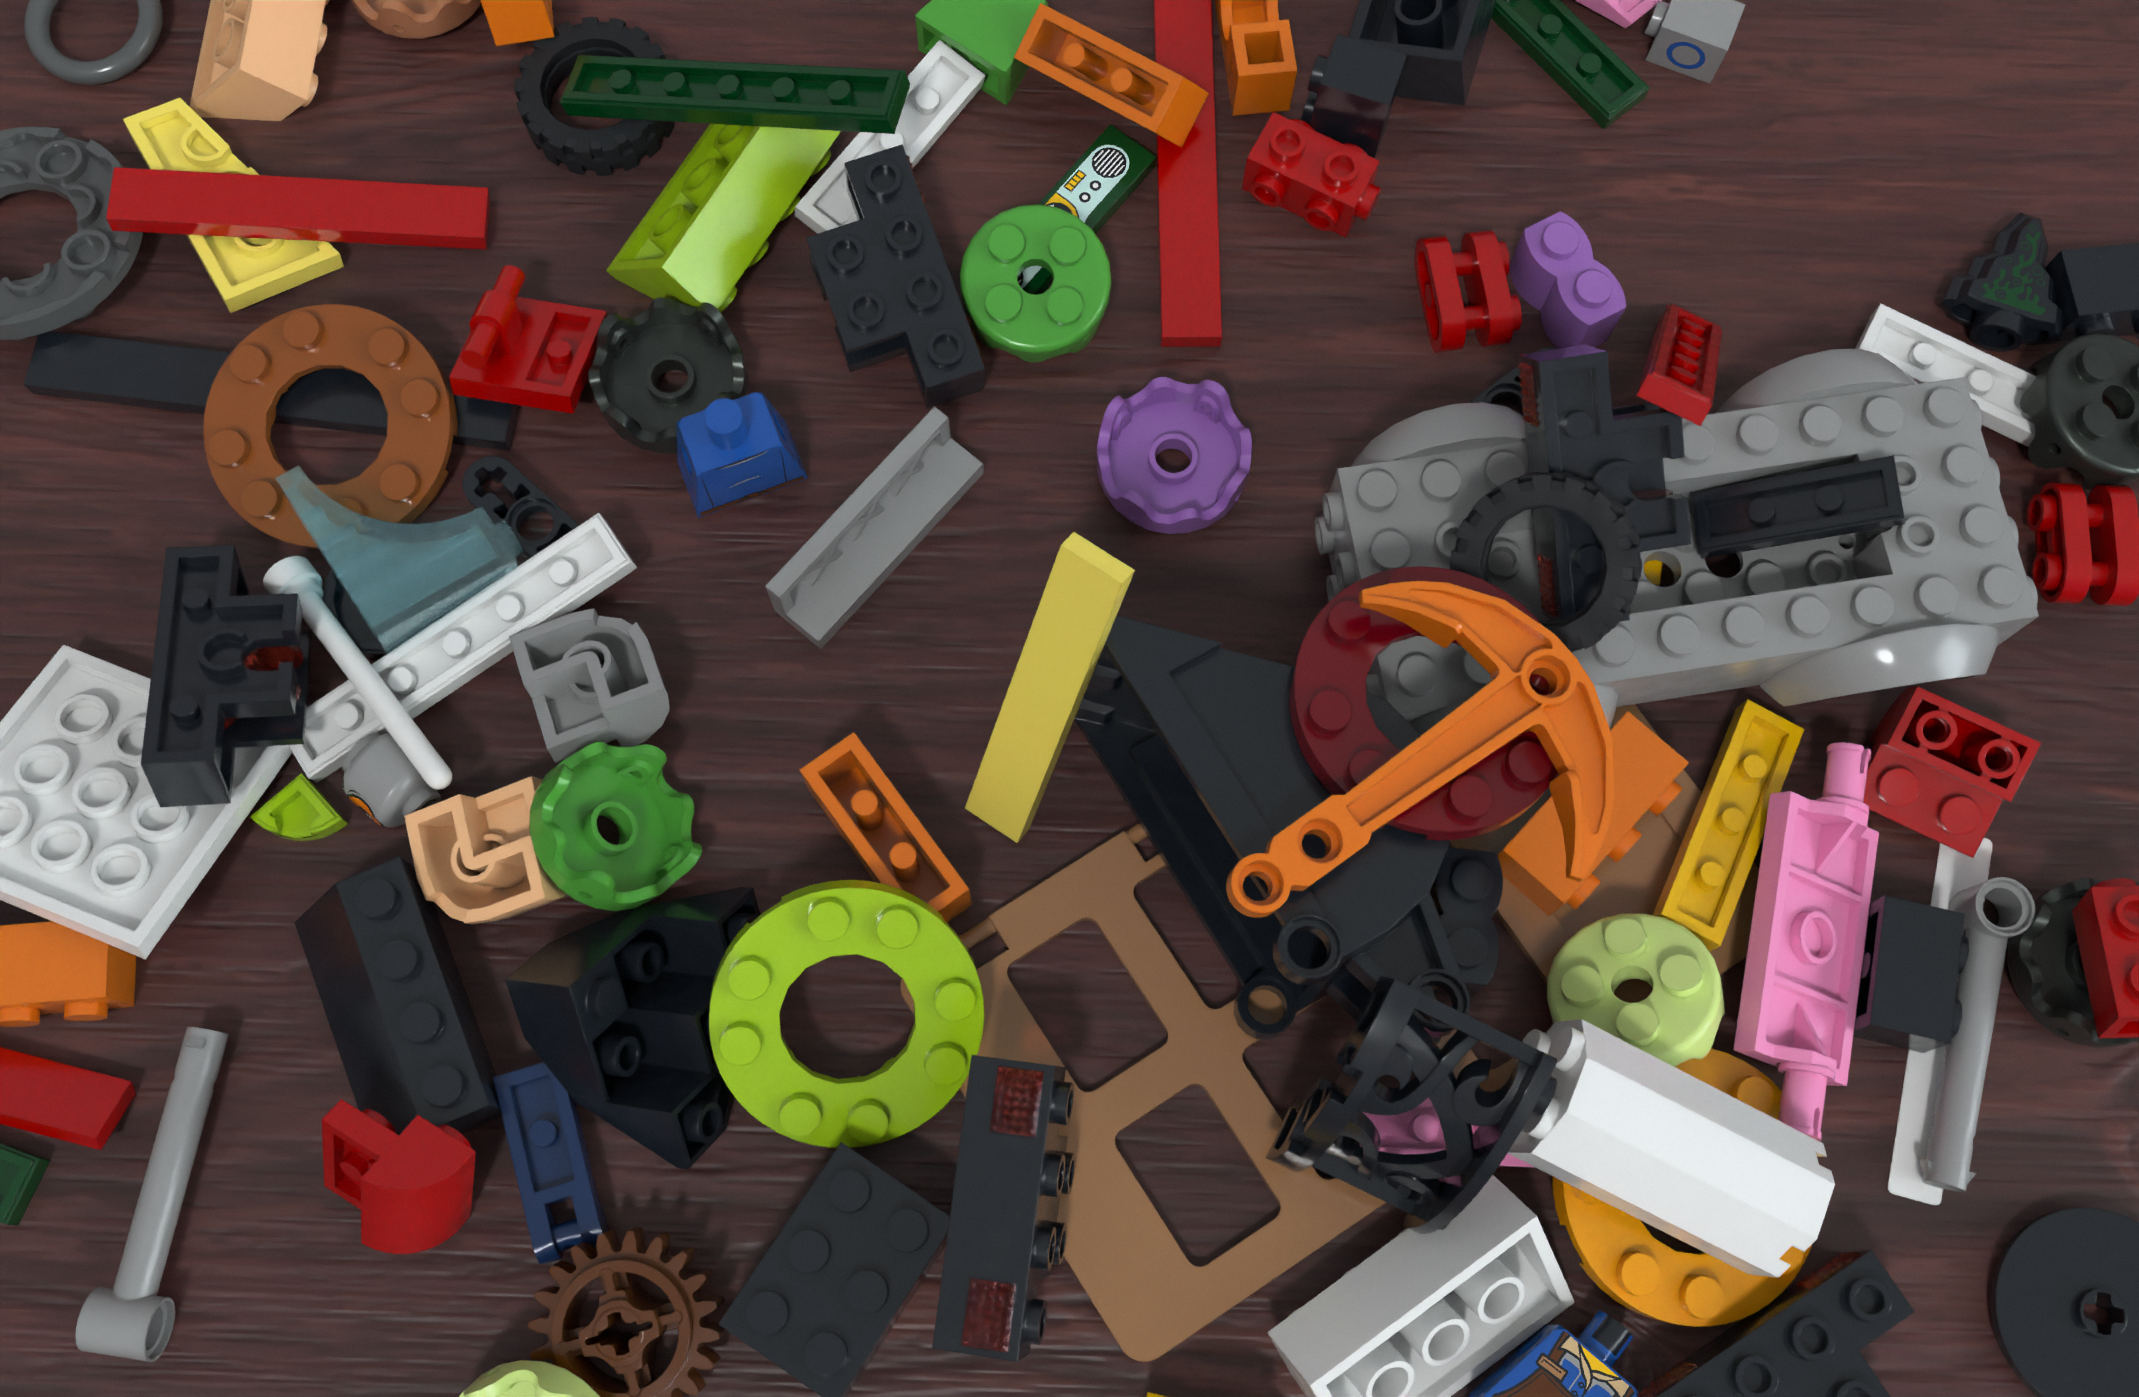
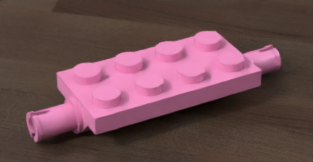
M1845 742L1832 743L1827 746V763L1821 798L1810 800L1792 791L1770 793L1733 1049L1778 1067V1071L1784 1074L1778 1120L1818 1141L1822 1140L1821 1126L1826 1087L1847 1086L1879 837L1878 831L1867 827L1870 809L1868 805L1863 803L1868 763L1872 754L1871 750L1864 749L1862 745Z

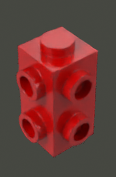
M1273 112L1247 157L1242 189L1251 193L1257 201L1271 207L1279 206L1303 217L1309 225L1318 230L1333 231L1346 238L1357 217L1367 221L1377 203L1382 188L1374 185L1380 161L1368 156L1363 149L1356 145L1342 144L1316 132L1308 123L1302 120L1288 119Z
M2109 879L2093 885L2074 907L2072 916L2098 1038H2139V886H2136V882L2131 879Z

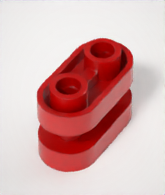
M1492 230L1465 233L1462 239L1461 252L1452 253L1446 236L1420 238L1416 243V280L1429 341L1435 353L1462 350L1465 344L1466 331L1475 330L1477 340L1482 347L1509 344L1513 331H1518L1521 327L1522 311L1520 301L1516 294L1510 295L1506 279L1510 265L1508 248L1505 241L1497 240ZM1459 276H1463L1469 302V306L1466 307L1463 305L1458 282Z
M2054 482L2045 484L2039 494H2035L2031 498L2027 509L2028 526L2031 531H2035L2037 556L2032 566V580L2036 589L2040 590L2044 600L2049 603L2077 604L2085 598L2089 590L2092 600L2098 605H2131L2139 594V517L2137 500L2133 490L2128 486L2097 485L2091 490L2086 500L2085 492L2079 484Z

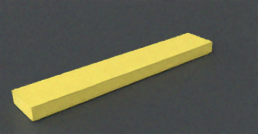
M1075 532L1059 548L965 806L966 810L1016 843L1030 829L1135 571Z

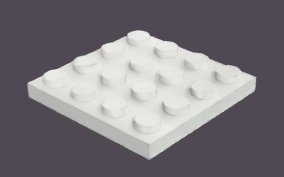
M63 645L0 722V900L146 960L292 754L290 745L236 748L231 803L160 807L141 766L151 679Z

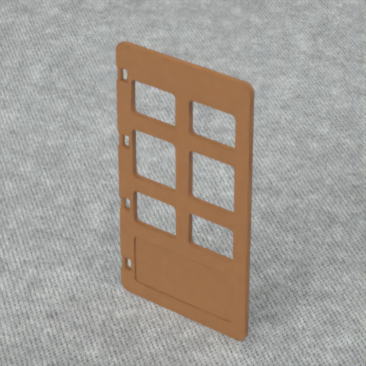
M1635 704L1616 707L1610 729L1629 711L1659 737ZM1684 769L1674 779L1683 788L1681 792L1657 817L1649 810L1643 814L1633 826L1642 833V836L1617 863L1608 856L1605 857L1592 872L1601 882L1577 909L1574 910L1565 903L1548 916L1503 877L1502 896L1495 914L1546 986L1554 957L1563 944L1581 928L1601 918L1622 913L1653 915L1702 794ZM1550 786L1531 807L1510 823L1476 837L1450 840L1449 847L1495 852L1498 855L1551 796ZM1138 823L992 913L987 919L960 935L959 938L970 949L997 932L1008 948L999 956L976 969L984 999L983 1035L977 1056L1065 1067L1010 982L1007 974L1009 968L1014 963L1083 920L1092 921L1097 925L1167 1033V1042L1161 1048L1092 1092L1080 1090L1066 1069L1064 1082L1074 1083V1102L1068 1126L1059 1124L1058 1135L1068 1136L1066 1152L1075 1153L1076 1157L1072 1190L1069 1195L1060 1194L1057 1222L1067 1224L1064 1258L1121 1350L1134 1360L1147 1362L1159 1358L1386 1202L1336 1177L1330 1180L1323 1179L1317 1174L1313 1166L1303 1171L1294 1172L1266 1158L1283 1121L1243 1061L1245 1049L1260 1039L1247 1035L1238 1026L1234 1016V1002L1236 999L1219 1009H1212L1206 1006L1136 901L1133 893L1135 887L1166 867L1159 854L1145 862L1134 846L1147 837ZM1754 862L1720 947L1710 952L1715 959L1720 975L1746 958L1759 874V868ZM902 978L901 993L914 1015V1000ZM1629 979L1622 982L1616 988L1614 995L1624 1002L1636 1003L1646 999L1651 994L1653 988L1643 980ZM1258 990L1249 996L1248 1010L1256 1021L1262 1024H1273L1281 1020L1283 1005L1275 993L1269 990ZM1316 1002L1312 1003L1311 1005H1309V1006H1307L1306 1008L1302 1009L1301 1011L1297 1012L1295 1016H1297L1298 1014H1300L1301 1012H1303L1304 1010H1306L1307 1008H1309L1310 1006H1312V1005L1315 1004ZM1457 1030L1441 1037L1440 1042L1437 1044L1440 1050ZM1471 1049L1453 1069L1456 1079L1465 1066L1478 1060ZM1511 1058L1498 1068L1490 1069L1488 1078L1481 1082L1479 1086L1483 1090L1491 1092L1503 1087L1516 1066V1059ZM1011 1068L1003 1128L1015 1129L1014 1134L1036 1137L1044 1072ZM969 1074L965 1082L960 1087V1091L964 1095L965 1099ZM1193 1085L1205 1090L1279 1205V1212L1272 1221L1202 1267L1194 1266L1188 1261L1115 1145V1138L1120 1131L1187 1087Z

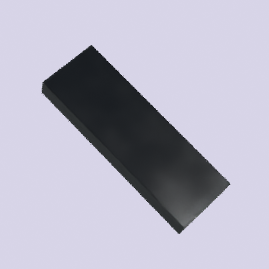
M1894 455L1690 492L1698 551L1701 559L1905 524Z

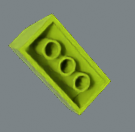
M710 124L606 271L618 281L652 299L668 298L693 307H698L701 303L707 302L716 307L720 312L723 311L736 296L737 288L735 285L744 271L757 263L766 253L769 246L767 238L775 226L795 210V206L800 202L798 193L809 177L818 173L831 157L829 148L841 131Z

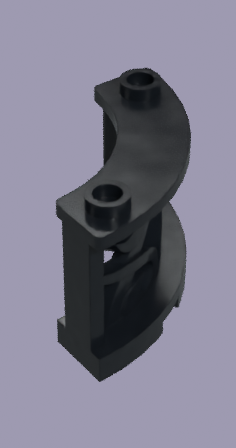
M1380 976L1359 1019L1337 1054L1336 1062L1342 1065L1341 1075L1334 1083L1320 1077L1307 1092L1299 1096L1295 1095L1266 1158L1294 1172L1303 1171L1313 1166L1407 1212L1404 1226L1417 1233L1427 1234L1439 1229L1444 1230L1476 1197L1491 1178L1517 1139L1529 1116L1532 1114L1540 1117L1548 1108L1557 1086V1077L1552 1075L1557 1058L1445 1005L1396 979ZM1416 1010L1457 1030V1032L1440 1050L1431 1035L1412 1016V1012ZM1479 1041L1517 1060L1507 1083L1494 1092L1485 1091L1479 1086L1489 1076L1491 1059H1478L1471 1062L1460 1071L1457 1079L1453 1073V1069L1461 1058ZM1413 1072L1416 1077L1409 1082L1411 1074ZM1383 1075H1392L1397 1078L1400 1087H1386L1378 1078ZM1429 1097L1443 1130L1446 1150L1428 1154H1394L1379 1151L1381 1144L1379 1132L1373 1122L1363 1112L1386 1116L1398 1115L1416 1108ZM1471 1125L1479 1126L1477 1130L1474 1132V1134L1472 1132Z

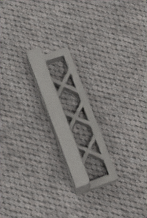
M934 406L766 584L765 587L775 612L820 649L825 646L984 474L983 463L951 438L949 417Z

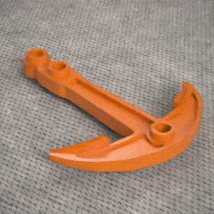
M1430 581L1388 583L1361 590L1359 593L1360 607L1380 612L1401 621L1441 647L1447 648L1456 640L1490 674L1491 681L1345 795H1331L1275 835L1267 843L1265 853H1254L1240 860L1229 873L1226 882L1227 896L1232 906L1243 915L1253 918L1265 917L1274 913L1285 903L1290 890L1304 891L1365 847L1369 843L1371 834L1527 731L1534 732L1559 774L1557 778L1549 783L1563 829L1566 852V878L1578 882L1582 881L1597 858L1609 829L1615 802L1614 739L1595 686L1577 658L1553 632L1506 600L1451 583ZM1531 674L1541 675L1547 680L1550 688L1548 695H1540L1532 689L1529 683ZM1314 834L1324 841L1326 853L1323 858H1312L1305 853L1302 847V839L1305 835ZM1257 876L1264 880L1268 888L1265 900L1254 901L1245 894L1243 881L1246 877Z

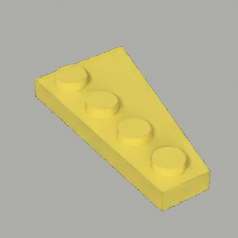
M181 98L123 119L130 136L149 169L259 175L252 167L247 168L232 153L230 146ZM187 235L230 313L344 267L340 253L326 241Z

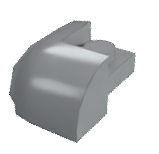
M595 608L569 613L509 636L523 685L532 698L547 750L555 763L566 759L595 742L602 741L608 743L617 739L621 747L637 746L645 742L662 727L670 711L668 693L652 647L637 622L632 625L622 618L599 616Z

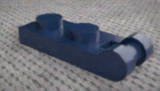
M544 1062L493 1077L531 1243L539 1264L544 1265L562 1259L563 1251L571 1249L583 1241L596 1248L598 1235L609 1230L599 1202L575 1101ZM572 1199L576 1218L556 1224L550 1205Z

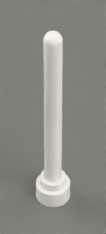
M302 556L287 557L275 563L267 571L263 579V586L268 594L298 593L303 619L425 782L433 789L440 790L446 788L452 781L450 768L323 602V580L312 564Z

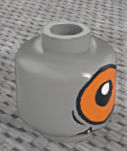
M376 732L362 738L347 753L343 761L342 769L345 773L342 788L346 796L380 826L394 828L405 824V815L441 801V795L437 792L438 790L431 788L425 782L389 733L380 734Z

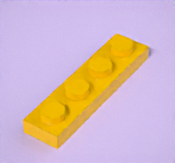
M1748 699L1738 706L1734 712L1653 913L1655 916L1667 918L1686 927L1704 943L1709 952L1720 947L1764 836L1770 793L1781 792L1805 730Z

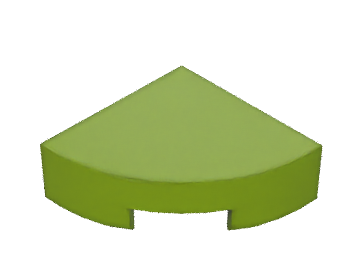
M302 773L250 816L267 831L281 838L293 841L321 839L338 832L349 824L310 779Z

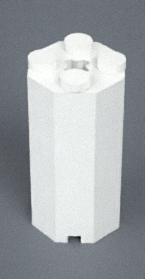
M1582 1019L1555 1022L1547 1033L1533 1029L1523 1039V1043L1557 1058L1556 1066L1552 1072V1075L1557 1077V1086L1546 1111L1540 1117L1532 1114L1529 1116L1508 1154L1746 1274L1779 1278L1791 1266L1779 1258L1791 1246L1805 1252L1817 1240L1835 1186L1831 1170L1819 1165L1817 1157H1827L1823 1143Z

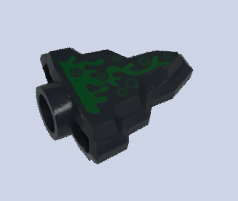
M2020 212L1994 237L1990 252L1975 256L1970 262L1965 275L1954 276L1947 286L1940 303L1941 308L1946 311L1947 318L1970 327L1971 341L1985 350L2007 352L2015 350L2021 344L2031 346L2056 344L2062 338L2063 311L2055 303V282L2044 268L2049 246L2040 218Z

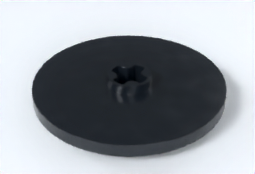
M2099 1208L2063 1209L2042 1215L2029 1222L2010 1239L1996 1263L1990 1287L1992 1325L1997 1342L2010 1367L2018 1378L2038 1397H2139V1222L2122 1214ZM2096 1304L2101 1309H2107V1323L2096 1324V1321L2085 1318L2084 1305Z

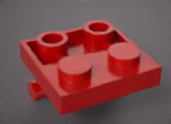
M506 265L502 268L493 289L483 293L469 322L470 334L449 375L453 395L574 414L589 378V368L592 366L597 351L598 330L603 320L607 317V311L517 297L526 279L525 274L516 266Z

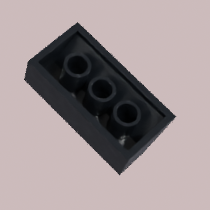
M397 857L335 883L294 923L358 1109L361 1112L364 1109L378 1112L393 1125L398 1135L402 1133L417 1115L437 1127L439 1125H448L461 1134L501 1117L502 1114L493 1077H496L494 1067L434 902L426 901L417 880L415 867L403 858Z

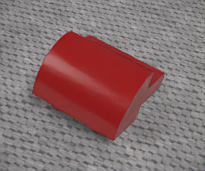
M1911 686L1903 691L1893 702L1869 740L1874 745L1871 749V759L1868 763L1863 803L1869 806L1870 811L1973 858L2002 801H2012L2041 742L1923 688Z
M342 1099L322 1118L324 1186L361 1210L362 1244L385 1253H417L431 1249L448 1240L470 1218L476 1151L472 1149L469 1141L459 1131L448 1125H439L437 1127L417 1115L402 1133L398 1135L393 1125L378 1112L371 1109H364L361 1112Z

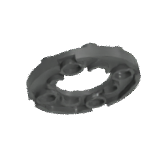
M18 127L0 131V199L11 193L28 190L54 192L73 204L77 211L76 220L78 227L77 233L70 236L63 244L61 258L53 266L50 262L43 264L44 270L31 278L10 281L8 277L2 278V281H0V340H22L55 330L76 319L87 317L98 304L115 290L135 261L141 245L143 232L112 231L106 220L114 167H123L107 149L92 139L87 143L79 139L67 137L61 129L52 127Z

